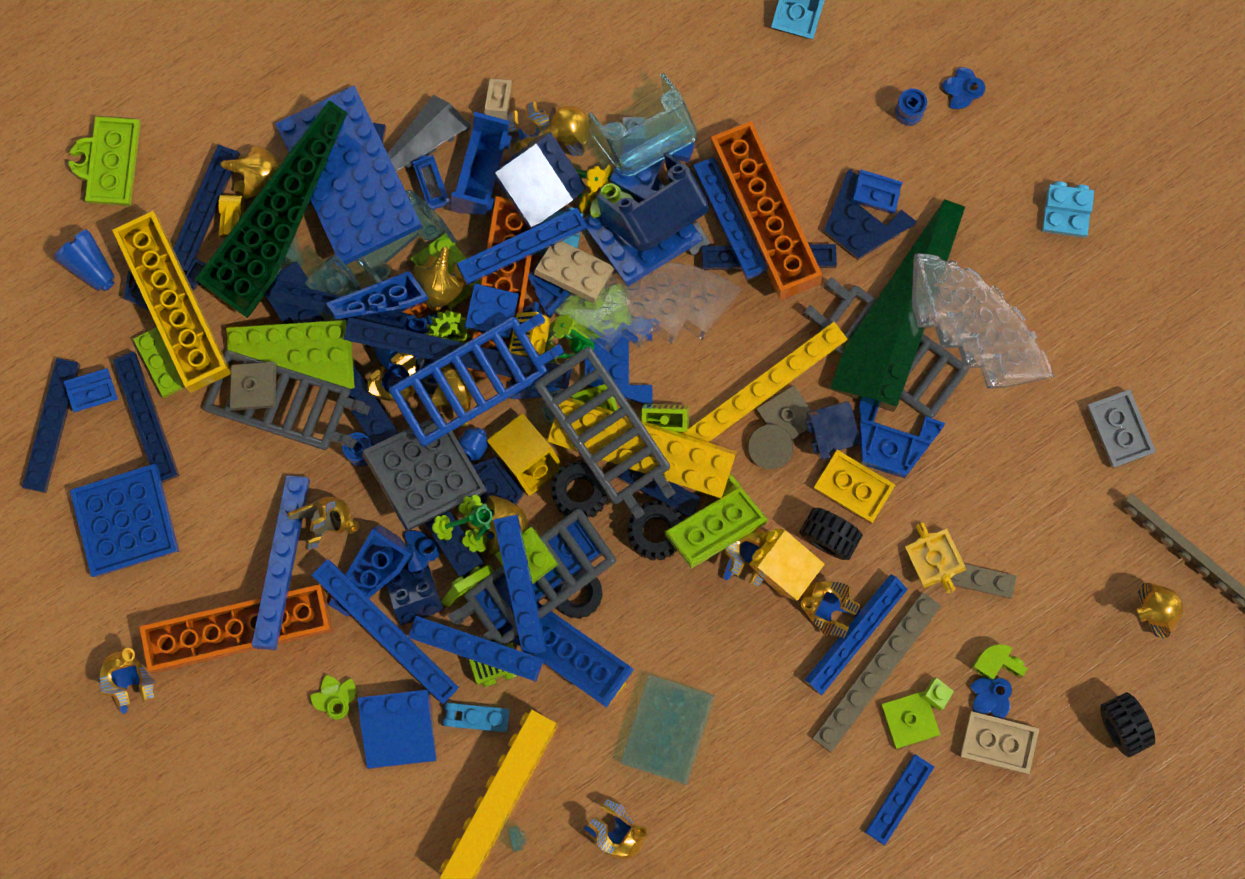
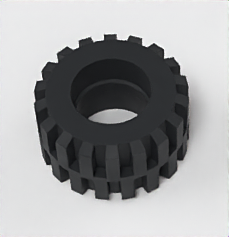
M577 460V463H572L571 461L567 463V466L560 467V471L555 473L554 480L551 483L552 498L559 512H562L567 517L576 509H581L587 518L597 516V513L604 509L603 506L607 503L608 495L588 465L583 463L582 460ZM585 479L592 484L593 495L590 499L578 503L568 498L566 489L573 480Z
M653 500V503H643L642 509L645 514L637 520L633 514L630 517L628 523L629 542L633 546L634 551L641 554V557L645 559L647 557L652 561H655V559H660L661 561L665 560L668 556L670 558L677 551L668 539L661 543L648 541L643 535V526L647 521L657 518L664 520L672 528L684 521L682 515L676 511L673 505L669 506L664 501L659 503L658 500Z
M814 507L799 531L800 535L807 542L841 560H850L863 536L857 527L828 510Z
M1125 692L1101 704L1100 712L1104 726L1121 753L1131 757L1155 745L1156 740L1152 724L1145 710L1134 696Z

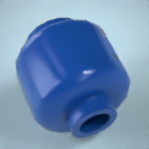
M478 427L475 429L466 428L458 439L470 462L472 460H479L489 446L486 432Z

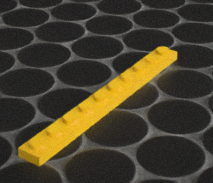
M835 322L831 323L682 434L711 442L848 340Z

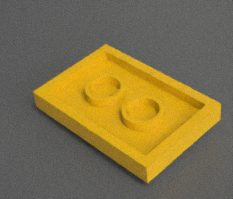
M837 450L813 489L872 524L894 489L895 484Z

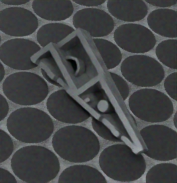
M433 95L387 154L396 171L405 166L409 168L413 165V161L418 160V157L432 154L436 151L437 146L447 140L450 143L454 140L455 135L463 130L469 131L471 126L449 102Z

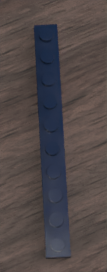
M350 317L348 318L344 340L431 360H438L465 344ZM481 347L496 374L514 378L499 351ZM473 351L460 357L465 367L484 371ZM512 354L525 378L537 371L530 358ZM550 362L545 364L548 373L559 366V364ZM573 368L547 386L564 390L568 388Z

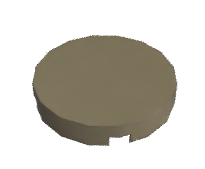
M768 424L759 427L753 432L749 440L748 450L756 465L764 469L774 470L783 467L790 461L794 452L792 436L786 429L779 425Z

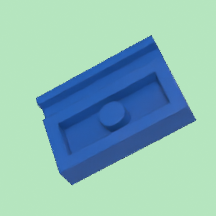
M861 169L858 172V179L851 202L894 214L903 182Z
M108 368L64 381L73 413L118 400Z

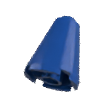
M88 229L83 230L75 235V239L70 243H65L54 255V259L97 291L103 290L106 292L115 284L113 282L115 276L91 232Z

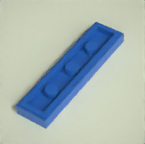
M914 754L864 833L885 846L931 774L934 766Z

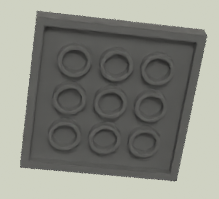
M441 413L440 415H441L442 419L444 420V422H445V424H446L447 421L445 420L444 416H443L442 413ZM432 418L419 424L425 435L437 429ZM410 428L362 452L365 461L406 532L458 507L463 503L464 497L480 496L487 491L452 431L427 446H421Z

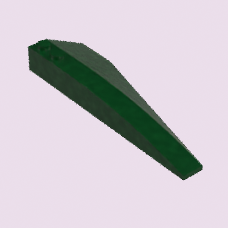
M330 100L195 278L246 318L251 315L275 283L348 114Z
M946 199L941 203L845 345L830 390L891 412L895 411L931 312L965 206Z

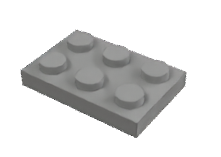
M1130 389L1086 406L1112 469L1156 453Z

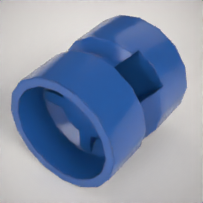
M910 88L900 95L895 115L901 124L913 126L922 120L927 107L925 94L918 89Z
M359 432L351 433L349 436L357 440L356 446L352 449L342 445L343 453L353 465L359 467L367 466L368 464L362 452L374 445L365 434Z

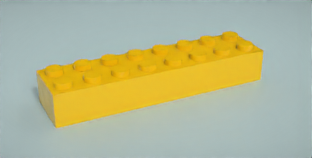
M151 211L113 229L112 231L185 388L192 393L230 375L231 371L162 223L155 212Z
M568 398L558 406L564 415L568 416L586 402ZM597 406L571 425L579 436L614 411ZM625 415L584 444L592 455L631 429L633 425ZM554 418L547 442L577 451L557 419ZM641 421L670 464V469L663 473L667 481L722 499L737 451ZM638 434L602 460L619 465L646 445ZM650 454L629 469L647 474L659 466L654 456Z
M531 710L530 714L527 712L524 714L519 724L522 726L519 734H513L508 744L511 747L508 754H503L497 764V767L500 769L496 776H490L485 786L488 788V791L484 797L480 796L474 806V809L477 810L473 818L468 817L462 828L465 830L462 838L455 840L451 851L454 852L450 860L445 859L439 870L442 873L440 879H476L558 728L556 722L534 710Z

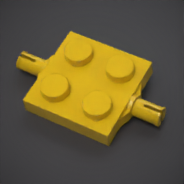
M920 523L923 531L919 524L916 525L921 538L905 546L923 587L926 588L942 582L946 593H951L948 585L951 591L954 592L956 588L950 578L966 571V567L948 529L929 534L925 523Z

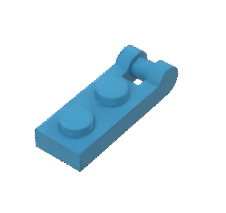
M445 703L444 710H447L446 719H443V726L506 733L508 731L510 709ZM456 711L462 712V721L455 720Z

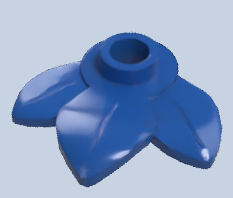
M960 67L957 68V77H950L941 85L945 92L953 96L950 102L951 109L968 107L973 100L982 97L986 90L984 82L980 78H976L971 69ZM977 85L978 88L976 90H970L971 86Z
M405 532V539L408 544L406 546L412 552L406 562L409 563L408 569L410 572L421 571L426 568L429 561H433L439 556V544L434 540L427 539L426 535L422 532ZM428 549L433 550L431 553H425Z
M980 678L972 683L970 688L978 694L973 702V712L986 714L992 711L994 717L1004 719L1011 708L1008 699L1012 694L1010 682L1004 678H996L993 681L987 678ZM1003 686L1005 691L999 694L996 692V688Z

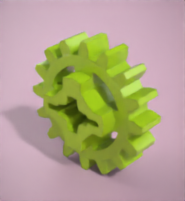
M448 310L445 313L438 312V318L431 317L433 323L432 325L426 324L429 332L424 333L461 343H467V339L472 338V335L467 334L468 329H464L466 318L461 317L460 313H453Z

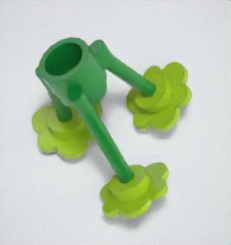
M565 314L564 317L559 316L553 321L548 333V341H552L554 337L558 339L566 337L572 341L571 350L575 354L586 347H591L594 351V342L572 329L575 320L569 314ZM549 342L546 345L545 353L555 347L553 342ZM564 353L550 361V363L555 364L558 358L570 359L575 354Z
M478 495L466 496L463 498V503L459 505V512L464 514V518L450 522L446 515L436 516L432 529L437 533V537L440 540H450L452 538L451 531L454 526L470 522L473 526L481 527V529L467 530L462 543L465 547H469L471 552H483L486 549L485 543L488 541V538L483 534L491 528L489 523L492 521V512L487 508L486 504L480 503L481 500Z

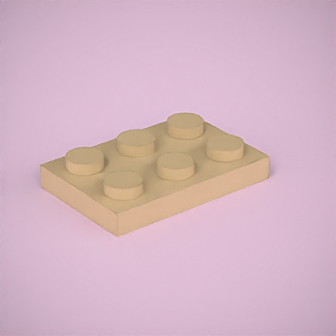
M561 241L548 248L536 267L534 274L591 303H595L613 274L614 267Z
M971 711L960 757L1030 774L1039 728Z

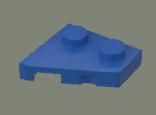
M539 261L530 271L528 280L547 317L551 318L571 292L535 275V269L540 263Z

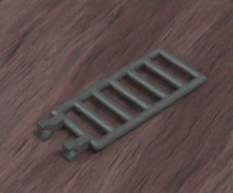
M831 277L825 284L824 289L842 300L828 319L811 305L805 310L803 316L821 327L818 331L819 333L831 323H836L856 296L866 302L865 308L844 334L848 340L835 349V351L842 355L845 345L877 299L857 285L848 291ZM923 334L920 340L922 344L917 349L909 375L928 349L940 357L912 395L903 389L901 399L925 417L933 419L965 377L969 367ZM948 362L958 371L932 406L928 408L919 399Z
M591 347L584 348L535 382V388L613 504H619L624 500L637 520L645 512L632 494L655 479L667 499L676 493L663 475V473L670 469L669 462ZM588 358L594 370L555 397H552L546 385ZM600 377L608 389L568 416H565L558 405ZM613 396L621 408L578 436L571 424ZM626 415L633 427L591 455L584 443ZM639 434L646 446L604 474L597 462ZM652 454L659 466L617 493L610 481Z
M226 350L224 353L228 367L231 360L241 362L242 364L265 363L264 361ZM277 366L276 374L281 376L276 386L275 407L267 409L263 421L252 417L255 409H247L244 411V414L231 410L230 394L224 408L214 405L224 378L212 383L203 405L204 411L322 450L328 449L331 441L354 449L357 440L352 439L353 437L335 432L344 408L368 415L370 406L365 405V402L348 398L350 388ZM289 378L300 381L283 427L271 424ZM309 384L320 387L303 432L299 433L291 430ZM330 390L340 395L323 438L320 440L311 437V434Z
M576 509L540 536L559 565L555 568L568 586L557 595L544 576L537 581L550 600L538 608L540 619L616 562L615 556L581 509ZM577 520L605 558L595 567L567 529ZM558 534L561 535L587 572L577 581L572 577L548 542ZM501 565L489 576L469 589L464 594L468 603L449 614L448 617L453 624L456 623L459 626L468 616L475 612L488 631L480 638L505 646L518 636V630L513 611L494 585L496 580L505 575L504 567ZM484 589H487L513 627L503 636H501L475 597Z

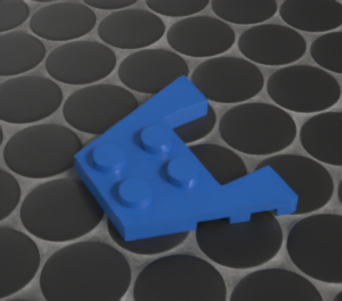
M694 142L627 144L624 146L612 174L611 183L617 185L623 192L629 193L632 197L636 196L641 200H645L657 192L654 188L665 163L664 154L668 152L679 161L689 163L695 148Z
M652 319L591 338L590 340L595 345V354L627 400L642 404H653L652 385H629V341H652ZM588 358L585 359V376L594 370ZM599 377L587 385V387H597L603 385L604 382Z
M859 400L861 464L905 479L941 432L945 423L925 417L918 437L875 423L874 420L878 407Z

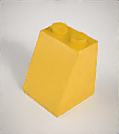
M523 413L511 420L508 425L495 432L487 440L495 454L528 496H531L552 480L555 473H558L560 471L559 468L563 466L553 448Z
M779 528L772 530L767 535L765 544L762 548L755 551L752 556L753 560L749 564L777 593L797 601L825 565L786 530Z

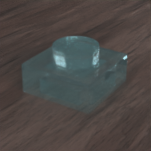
M519 826L509 828L513 852L524 850L523 845L527 844L525 831H520Z

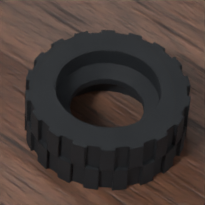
M583 569L574 575L573 578L577 581L587 572ZM596 577L586 585L589 594L583 603L573 604L567 599L557 606V609L563 615L569 616V618L581 619L582 617L590 616L601 604L603 593L599 579ZM563 583L554 591L558 595L568 586L566 583Z

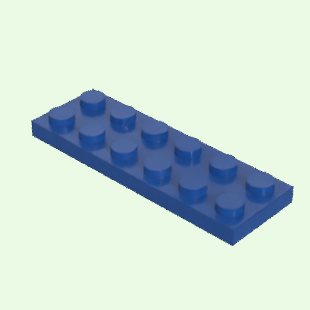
M578 520L567 527L591 563L602 556ZM560 534L548 541L572 577L584 569ZM556 568L544 575L553 590L565 583ZM503 575L494 582V585L513 611L506 576ZM536 581L533 584L536 602H539L546 597V594ZM484 589L475 596L498 631L509 624L487 589Z
M537 602L538 608L543 606L542 604ZM550 611L540 619L547 651L532 655L542 658L544 664L607 708L634 669ZM510 623L502 632L503 634H506L513 628ZM518 635L512 641L521 646Z

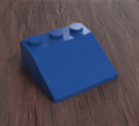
M421 690L358 698L367 769L437 761L430 691Z

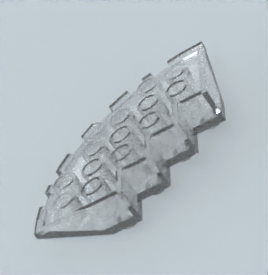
M930 254L914 255L912 308L918 328L935 327L941 348H959L964 369L981 368L987 389L1006 388L1054 377L1044 350L1040 351L1035 341L1037 338L1034 331H1029L1024 324L1026 320L1016 306L1013 308L1004 299L1003 293L996 286H989L981 279L980 274L968 267L964 269L958 266L955 261L950 260L947 262L940 259L939 256Z
M667 262L628 287L614 270L595 303L571 294L555 310V313L563 317L565 314H569L575 320L574 327L608 352L622 335L640 348L653 331L672 344L684 327L703 340L738 296L742 288L713 272L695 266Z

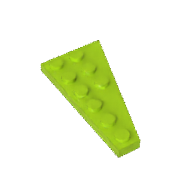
M348 320L226 328L229 351L264 362H275L277 366L350 389L355 388L352 342L344 340Z

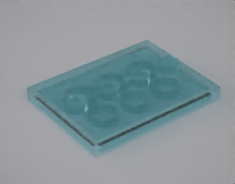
M648 675L620 764L687 785L715 696Z

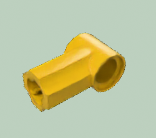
M220 195V238L225 239L244 214L245 201L243 196Z

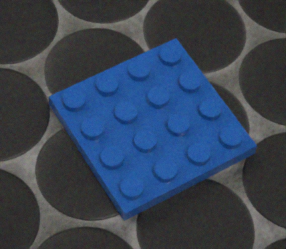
M659 178L654 188L655 191L665 187ZM636 196L632 197L638 203L643 201ZM590 214L583 218L587 226V232L627 287L703 241L701 234L690 223L653 248L640 251L606 226L601 216L592 218Z
M157 464L145 466L70 490L91 577L95 578L179 552Z

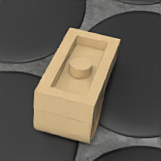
M490 79L485 104L486 115L508 120L512 80Z

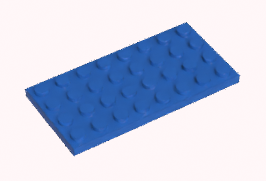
M355 85L275 123L290 153L329 100L348 113L311 197V202L342 267L423 228Z

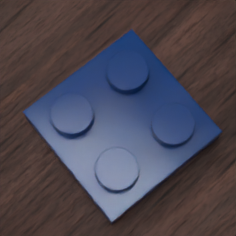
M474 284L464 329L485 333L507 319L514 317L519 294ZM511 328L501 333L500 336L509 339Z

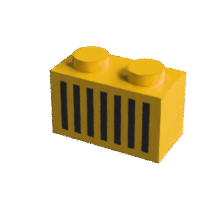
M516 313V318L522 324L539 313ZM544 315L545 323L526 333L539 356L545 353L551 319ZM513 331L509 347L510 353L529 358Z

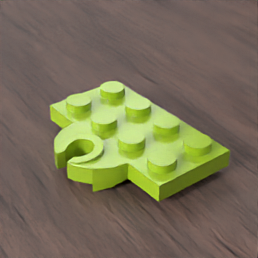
M95 117L93 137L77 140V143L70 150V154L74 157L79 155L86 156V160L82 164H77L74 161L68 162L72 172L81 180L87 181L85 196L87 203L131 206L141 126L139 119Z

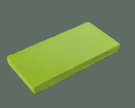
M740 486L722 497V499L720 498L665 531V536L692 569L765 525L767 518Z

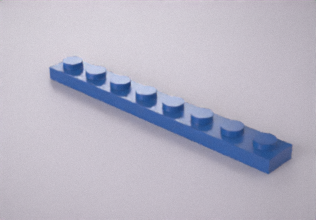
M286 476L252 641L254 649L277 650L303 520L301 518L290 520L287 514L306 505L310 485L308 477Z
M329 559L312 574L442 704L460 688Z

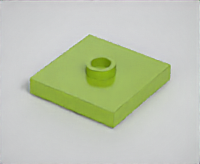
M925 691L881 704L895 749L940 735L931 705L922 698Z

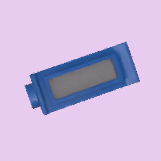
M422 155L418 157V160L412 163L431 216L435 215V209L447 206L448 211L451 210V203L434 156Z

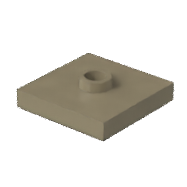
M275 362L232 365L230 409L234 411L275 407L277 364Z
M794 385L757 408L756 411L766 425L781 426L789 432L794 440L807 431L805 420L808 418L806 412L811 411V409Z

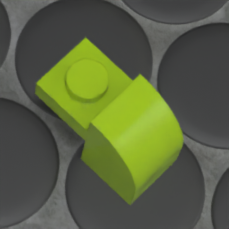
M1002 644L993 645L984 650L971 667L972 670L990 680L995 678L1001 667L1018 678L1023 677L1028 668L1023 666L1025 663L1016 656L1009 657L1013 648Z

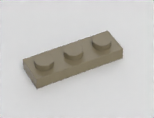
M964 564L966 571L950 578L956 587L1012 599L1016 581L1015 575Z

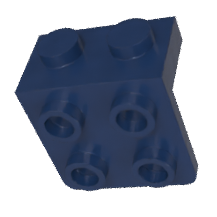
M842 402L806 412L808 418L805 420L808 433H811L813 439L810 442L813 454L817 455L821 460L830 458L829 453L853 447L860 443L852 406L849 402Z
M429 565L417 572H410L408 568L402 569L398 575L387 583L393 609L401 626L414 622L416 616L424 618L444 611Z

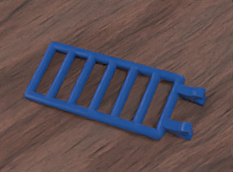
M542 313L535 315L522 324L519 323L516 317H511L389 388L391 396L421 446H427L534 384L548 373L545 364L563 355L564 351L559 344L539 356L526 335L530 330L545 323ZM510 328L515 332L537 370L526 378L500 336L501 333ZM491 339L517 381L516 384L507 389L504 388L480 345ZM470 351H473L497 392L495 396L486 401L460 358ZM451 362L477 404L476 407L467 412L464 411L440 368ZM430 374H433L457 415V418L446 424L420 381ZM411 385L437 427L436 430L427 435L424 434L400 391Z

